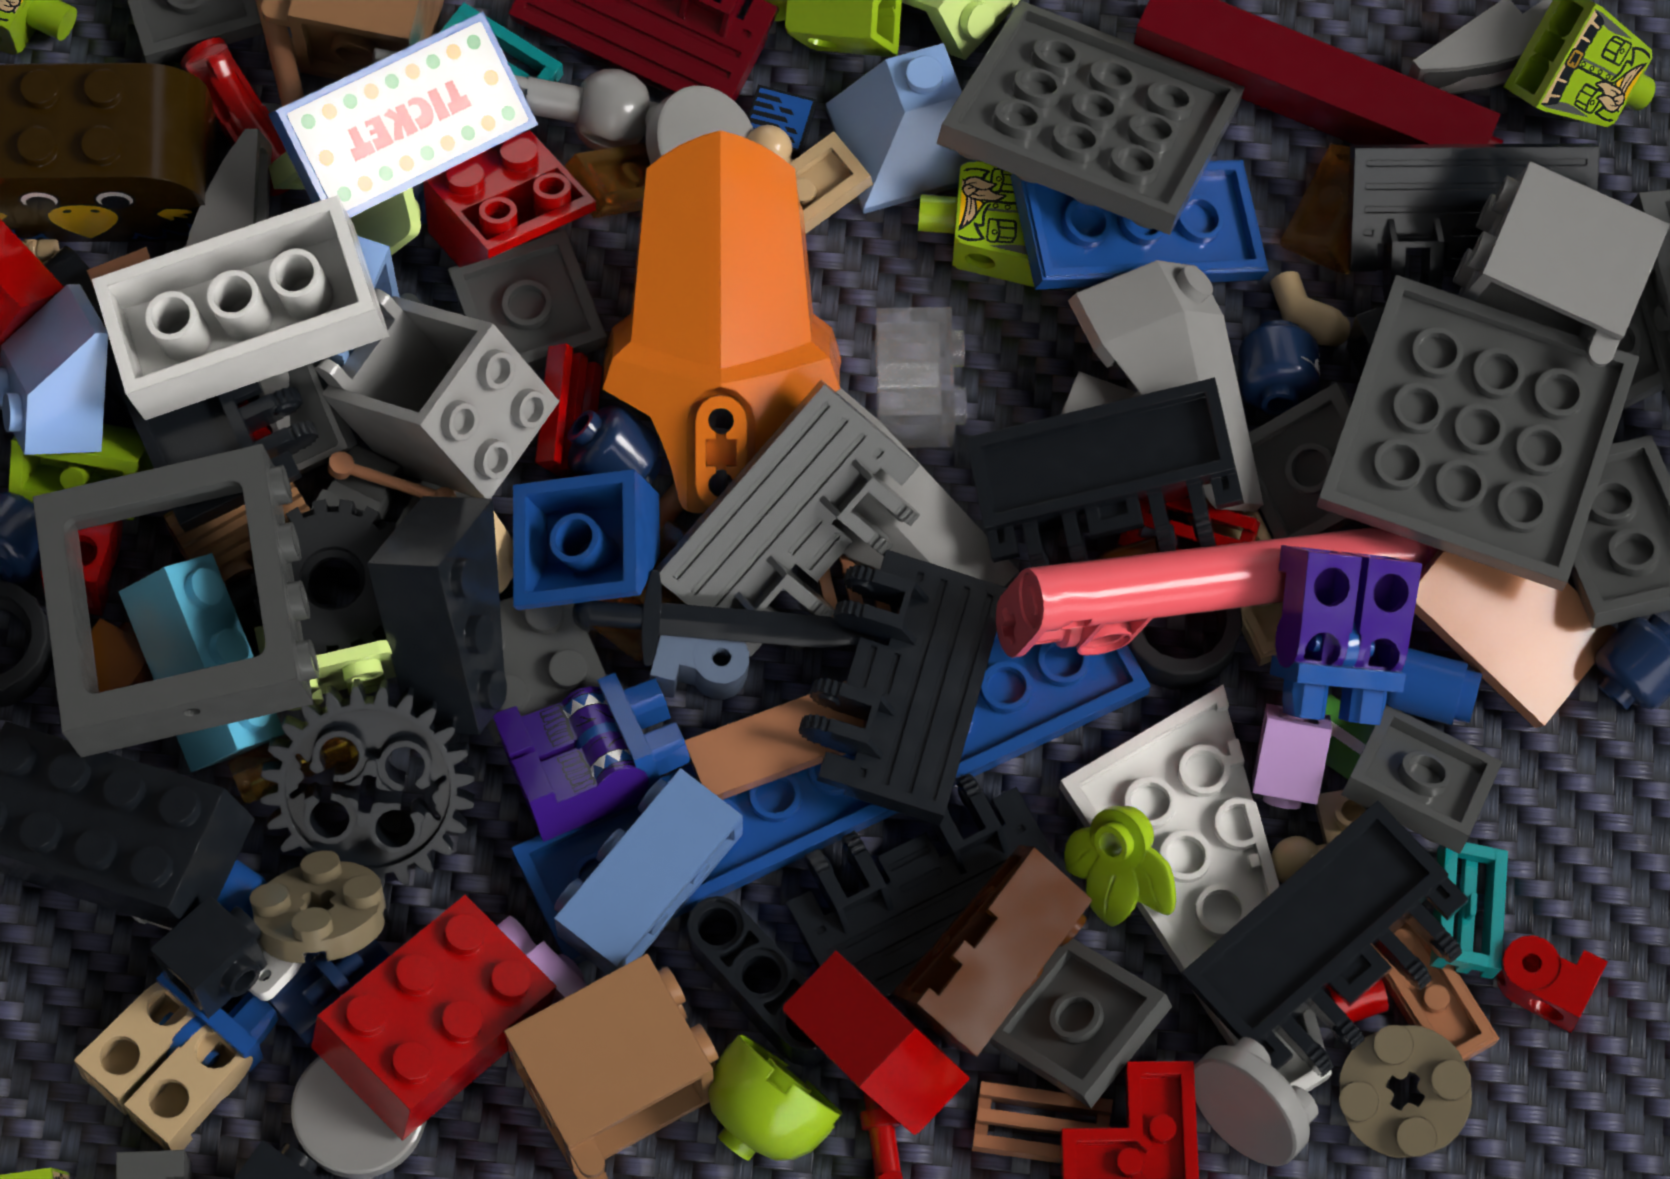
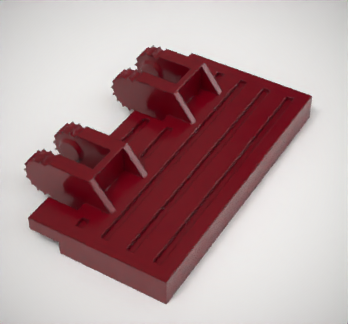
M515 0L508 14L512 21L610 67L633 74L640 81L670 95L689 86H707L723 92L736 102L768 39L767 34L779 12V8L764 0H753L744 19L741 20L737 17L746 0H722L720 4L713 0Z

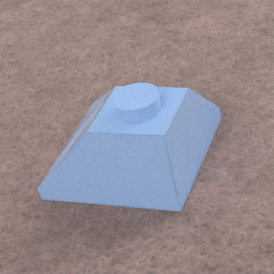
M944 43L885 59L826 103V111L833 131L871 175L873 185L857 196L863 214L919 199L921 194L933 195L957 188L960 166L967 162H977V160L961 156L957 151L936 144L943 121L962 93Z

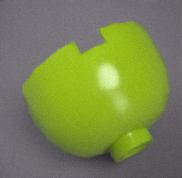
M738 1034L717 1061L713 1069L714 1082L708 1090L711 1111L724 1126L717 1137L729 1149L747 1161L756 1152L775 1161L795 1160L812 1152L834 1129L835 1123L842 1115V1111L808 1080L804 1083L786 1067L789 1065L746 1035Z

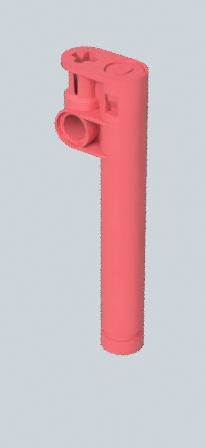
M1376 527L1030 567L1019 573L997 602V634L1002 649L1011 658L1025 655L1034 645L1056 643L1060 648L1076 647L1080 655H1099L1117 650L1129 644L1154 618L1283 603L1286 572L1279 571L1281 545L1397 557L1422 563V569L1439 549Z

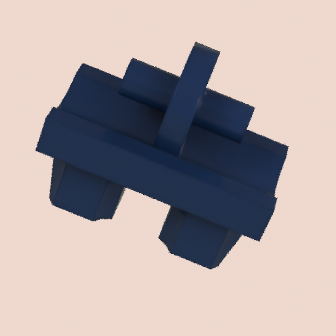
M376 939L363 949L336 960L327 961L325 951L312 953L305 959V963H302L296 975L274 998L268 1001L303 1042L308 1045L313 1041L317 1015L386 960L390 954Z

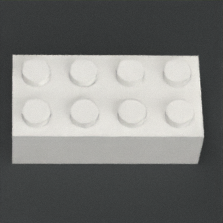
M339 195L92 279L125 394L144 420L390 337L354 224Z

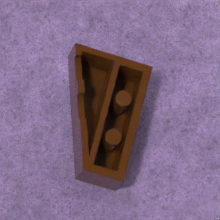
M1019 845L891 994L948 1045L977 1057L1021 996L1040 977L1044 965L1058 946L1062 947L1067 944L1083 927L1087 919L1083 912L1092 899L1035 847Z

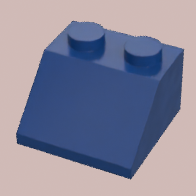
M635 469L513 485L514 608L525 610L641 595L660 556L659 493Z

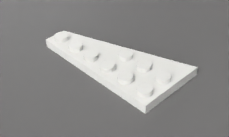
M1221 685L1060 781L1059 789L1085 828L1091 826L1093 818L1099 812L1110 806L1135 807L1143 812L1151 822L1154 831L1152 848L1167 860L1173 872L1176 888V905L1174 912L1168 916L1137 902L1136 906L1181 974L1184 969L1279 887L1257 803L1253 801L1243 766L1245 760L1240 742L1235 737L1228 712L1229 703L1224 685ZM1196 995L1227 1044L1233 1046L1239 1040ZM1309 1008L1296 1019V1022L1315 1042L1325 1049L1316 1015ZM1277 1032L1274 1033L1293 1054V1058L1278 1070L1291 1086H1298L1309 1092L1330 1078L1331 1070L1323 1077L1318 1076Z

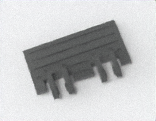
M820 380L654 570H659L661 583L687 605L778 612L769 604L784 589L798 600L811 615L831 617L835 611L833 607L795 575L791 569L796 564L817 582L853 542L852 538L833 523L836 518L874 550L884 556L887 549L890 550L894 546L889 540V536L877 525L867 521L853 508L869 492L887 507V511L898 521L905 522L911 526L920 514L875 474L881 468L902 486L920 465L823 380ZM745 642L749 656L752 657L763 643ZM791 646L799 652L804 648L801 646Z

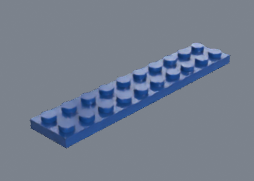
M996 632L953 787L957 785L956 780L968 773L975 777L1149 695L1151 686L1128 644L1108 653L1085 656L1080 655L1076 647L1060 648L1056 643L1034 645L1025 655L1011 658L1002 649ZM842 755V757L852 760L854 759V756L852 755ZM822 763L723 799V801L743 815V834L674 918L693 910L697 903L708 897L723 896L805 857L806 854L818 848L820 850L842 840V836L854 830L859 832L899 812L843 795L844 789L817 781ZM691 764L681 768L697 780ZM677 771L668 774L660 779H663L668 783L672 779V777L677 773ZM644 795L628 807L545 842L542 841L540 835H537L511 848L513 857L560 953L569 957L576 965L587 960V958L557 936L554 918L558 912L554 910V906L560 895L572 881L579 878L585 882L599 866L600 862L596 860V856L610 835L619 828L627 832L641 816L642 813L638 810V806Z

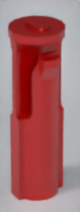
M220 37L210 38L191 48L183 56L180 62L181 67L184 71L201 79L208 87L216 119L231 146L233 147L245 129H259L272 145V164L286 152V149L268 115V109L261 103L238 67L224 39ZM270 179V196H278L290 190L274 189Z

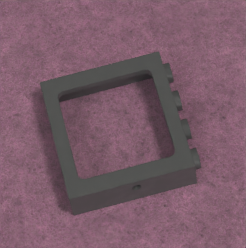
M263 444L33 496L62 733L80 757L313 705L310 680L319 678V665L312 641L310 639L303 640L301 621L310 619V607L303 582L301 580L294 581L292 562L301 560V549L294 524L292 522L285 523L283 510L284 504L292 503V491L284 465L274 466ZM243 492L265 637L263 652L256 657L99 693L78 530Z

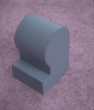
M660 635L650 673V680L656 678L663 695L674 698L677 684L681 682L696 686L703 695L711 699L725 700L739 693L747 681L749 651L746 643L740 641Z

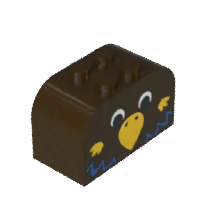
M154 63L0 64V219L20 240L57 239L58 242L187 241L198 209L201 205H205V192L218 171L220 129L208 87L201 79L187 71Z

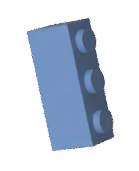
M681 768L668 783L663 779H659L647 791L638 806V810L642 813L641 816L627 832L619 828L610 835L596 856V860L600 862L599 866L585 882L579 878L572 881L560 895L554 906V910L558 912L554 918L557 936L607 975L636 960L645 953L743 834V815Z

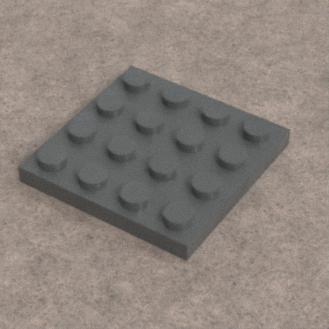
M1020 0L943 121L936 144L957 151L967 159L980 160L1013 173L1023 181L1038 183L1069 195L1082 204L1097 206L1130 219L1143 228L1156 229L1170 235L1237 111L1245 87Z
M1396 275L1316 507L1563 591L1572 570L1639 356L1617 349L1613 359L1607 365L1594 367L1586 358V350L1590 343L1588 339Z

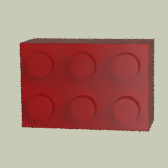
M465 894L318 1014L311 1048L403 1141L509 1051L504 1030L551 1006L557 986Z

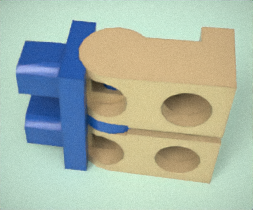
M161 973L156 978L157 982L146 989L74 1059V1062L85 1081L125 1116L128 1114L131 1121L162 1149L184 1150L193 1140L191 1134L219 1102L238 1086L247 1072H251L263 1059L259 1045L278 1021L276 1010L269 1003L261 1001L251 992H248L228 1014L220 1008L208 1019L169 983Z

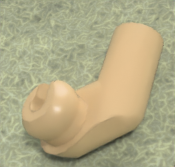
M1283 272L1271 280L1270 286L1282 320L1293 322L1300 328L1308 331L1317 340L1318 345L1336 347L1348 339L1351 327L1347 317L1333 306L1308 298L1298 272Z

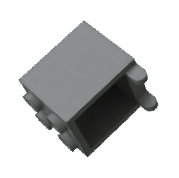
M1530 161L1515 179L1507 175L1500 185L1497 194L1492 193L1489 196L1476 224V228L1483 232L1479 236L1473 250L1468 248L1454 275L1453 283L1461 286L1458 296L1590 340L1586 350L1587 361L1594 367H1603L1613 359L1619 342L1627 331L1670 224Z
M374 288L390 337L355 348L342 367L328 358L321 360L315 369L328 384L322 396L373 452L402 465L404 475L441 487H448L472 497L491 499L555 409L559 400L493 323L396 296L391 297L386 292Z

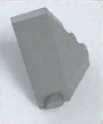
M1156 260L1075 293L1068 302L1090 345L1107 368L1117 362L1138 389L1132 397L1215 377L1244 504L1223 509L1256 512L1264 504L1225 319L1212 295L1213 286L1209 278L1195 265ZM1203 485L1207 499L1217 509L1212 485Z
M842 388L836 391L891 438L896 445L918 462L883 423ZM919 462L920 466L902 486L881 468L876 472L875 475L920 514L918 519L909 526L892 516L887 511V507L869 492L853 508L867 521L877 525L889 536V540L894 545L890 549L891 551L1003 587H1008L1019 575V570L1009 560L996 563L992 561L987 536ZM836 518L833 523L853 540L842 555L854 561V564L857 566H870L880 570L884 556L874 550Z

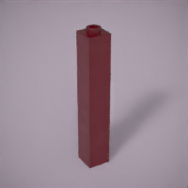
M1149 0L1137 25L1135 45L1244 86L1245 89L1241 99L1354 145L1502 144L1504 141L1493 136L1501 115L1496 111L1220 0Z

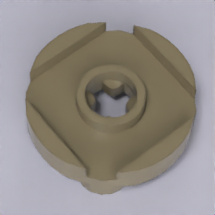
M317 851L308 854L302 859L300 866L280 874L267 884L258 886L250 895L254 922L262 933L261 938L258 940L260 946L271 956L290 963H305L303 953H317L325 951L327 961L344 958L370 944L378 937L385 925L383 911L387 908L381 879L367 867L352 862H341L338 854L332 851Z
M1388 1025L1366 1036L1365 1040L1353 1049L1346 1058L1339 1078V1103L1351 1131L1370 1149L1392 1158L1423 1157L1445 1148L1464 1128L1472 1107L1471 1075L1460 1052L1442 1035L1417 1025ZM1409 1073H1412L1420 1078L1417 1090L1425 1097L1418 1107L1407 1103L1402 1110H1398L1391 1106L1394 1094L1387 1088V1084L1393 1077L1404 1080Z

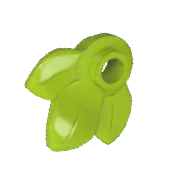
M1110 806L1103 809L1093 818L1090 827L1078 829L1069 837L1064 851L1066 870L1074 876L1087 879L1086 894L1092 899L1089 905L1097 917L1110 927L1119 925L1127 919L1135 909L1137 902L1167 916L1174 912L1176 905V888L1171 866L1161 854L1152 848L1154 831L1151 822L1143 812L1132 806Z

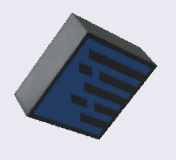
M758 84L748 119L754 129L762 125H774L784 130L792 142L791 159L795 160L803 154L816 112L817 99Z

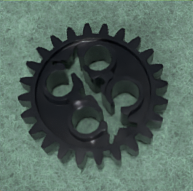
M354 679L350 698L346 699L342 698L339 691L333 685L327 686L325 707L321 708L315 701H313V705L301 707L305 722L286 715L283 719L282 729L291 740L283 738L271 739L268 751L281 761L264 763L261 777L278 783L263 789L261 803L280 806V808L269 815L267 822L269 829L286 827L289 829L282 839L280 849L286 852L301 846L304 849L301 861L305 856L313 852H335L338 854L341 862L356 863L372 870L381 879L382 888L385 884L386 873L394 872L404 886L409 885L410 865L413 863L429 874L433 872L434 859L431 853L432 849L448 856L453 853L454 843L446 831L465 834L467 830L468 820L455 810L471 809L474 806L475 794L458 787L474 782L475 768L456 765L468 756L469 745L467 742L452 744L447 742L456 731L455 720L451 719L435 725L433 720L437 711L438 703L432 700L418 711L412 707L414 688L408 687L397 701L389 698L388 681L383 679L377 688L375 696H366L360 679ZM334 737H343L353 742L359 753L348 761H337L330 800L341 803L349 815L339 823H327L318 818L313 810L320 801L322 792L320 784L314 782L307 786L306 792L302 790L294 796L290 794L299 787V783L305 776L301 767L302 762L296 754H301L306 762L310 761L309 768L313 772H322L325 769L327 760L323 744ZM409 747L420 753L424 760L423 764L416 771L415 784L420 789L427 788L431 785V779L435 781L443 775L446 776L444 780L438 783V788L432 793L435 803L434 808L440 817H436L430 808L427 809V804L420 797L412 801L410 816L414 825L405 832L393 833L382 827L378 818L390 810H400L406 771L394 767L388 755L397 748ZM363 775L376 777L374 795L367 796L361 794Z

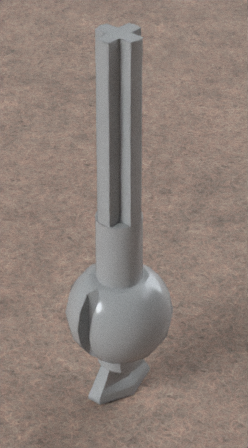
M374 48L372 64L397 52ZM602 69L591 73L580 86L514 75L533 115L573 123L577 137L588 148L603 154H618L634 149L643 136H646L645 116L648 110L658 104L650 101L646 86L635 75L621 69Z

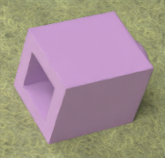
M1266 703L1252 775L1253 793L1264 795L1263 801L1265 803L1284 809H1300L1302 802L1318 804L1332 733L1330 715L1325 714V719L1321 720L1297 718L1284 714L1283 706Z

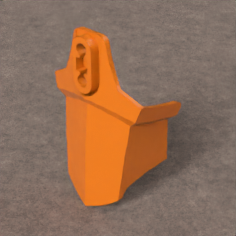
M722 130L687 141L662 155L646 168L644 197L640 213L631 314L612 327L603 358L604 376L602 389L650 416L669 461L679 502L687 512L704 513L718 498L709 489V480L716 474V470H726V473L734 479L820 380H823L835 392L841 389V356L833 328L813 313L804 211L799 200L795 168L766 147L742 136ZM719 408L730 411L734 419L731 429L723 434L716 433L710 427L708 421L711 412Z

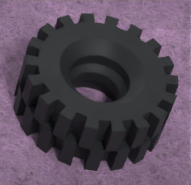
M326 499L312 501L313 510L301 514L299 508L296 507L286 513L289 520L287 523L292 522L294 524L301 549V560L292 562L294 581L301 580L303 582L310 607V619L301 621L303 640L310 639L312 641L316 655L375 641L387 640L367 563L396 527L391 521L388 524L381 519L380 513L369 506L363 511L356 508L354 501L340 499L339 506H328ZM329 560L348 562L357 570L360 577V587L355 598L348 604L337 608H330L319 604L312 597L309 589V581L313 571L320 564ZM251 573V588L255 596L253 601L262 620L255 573Z

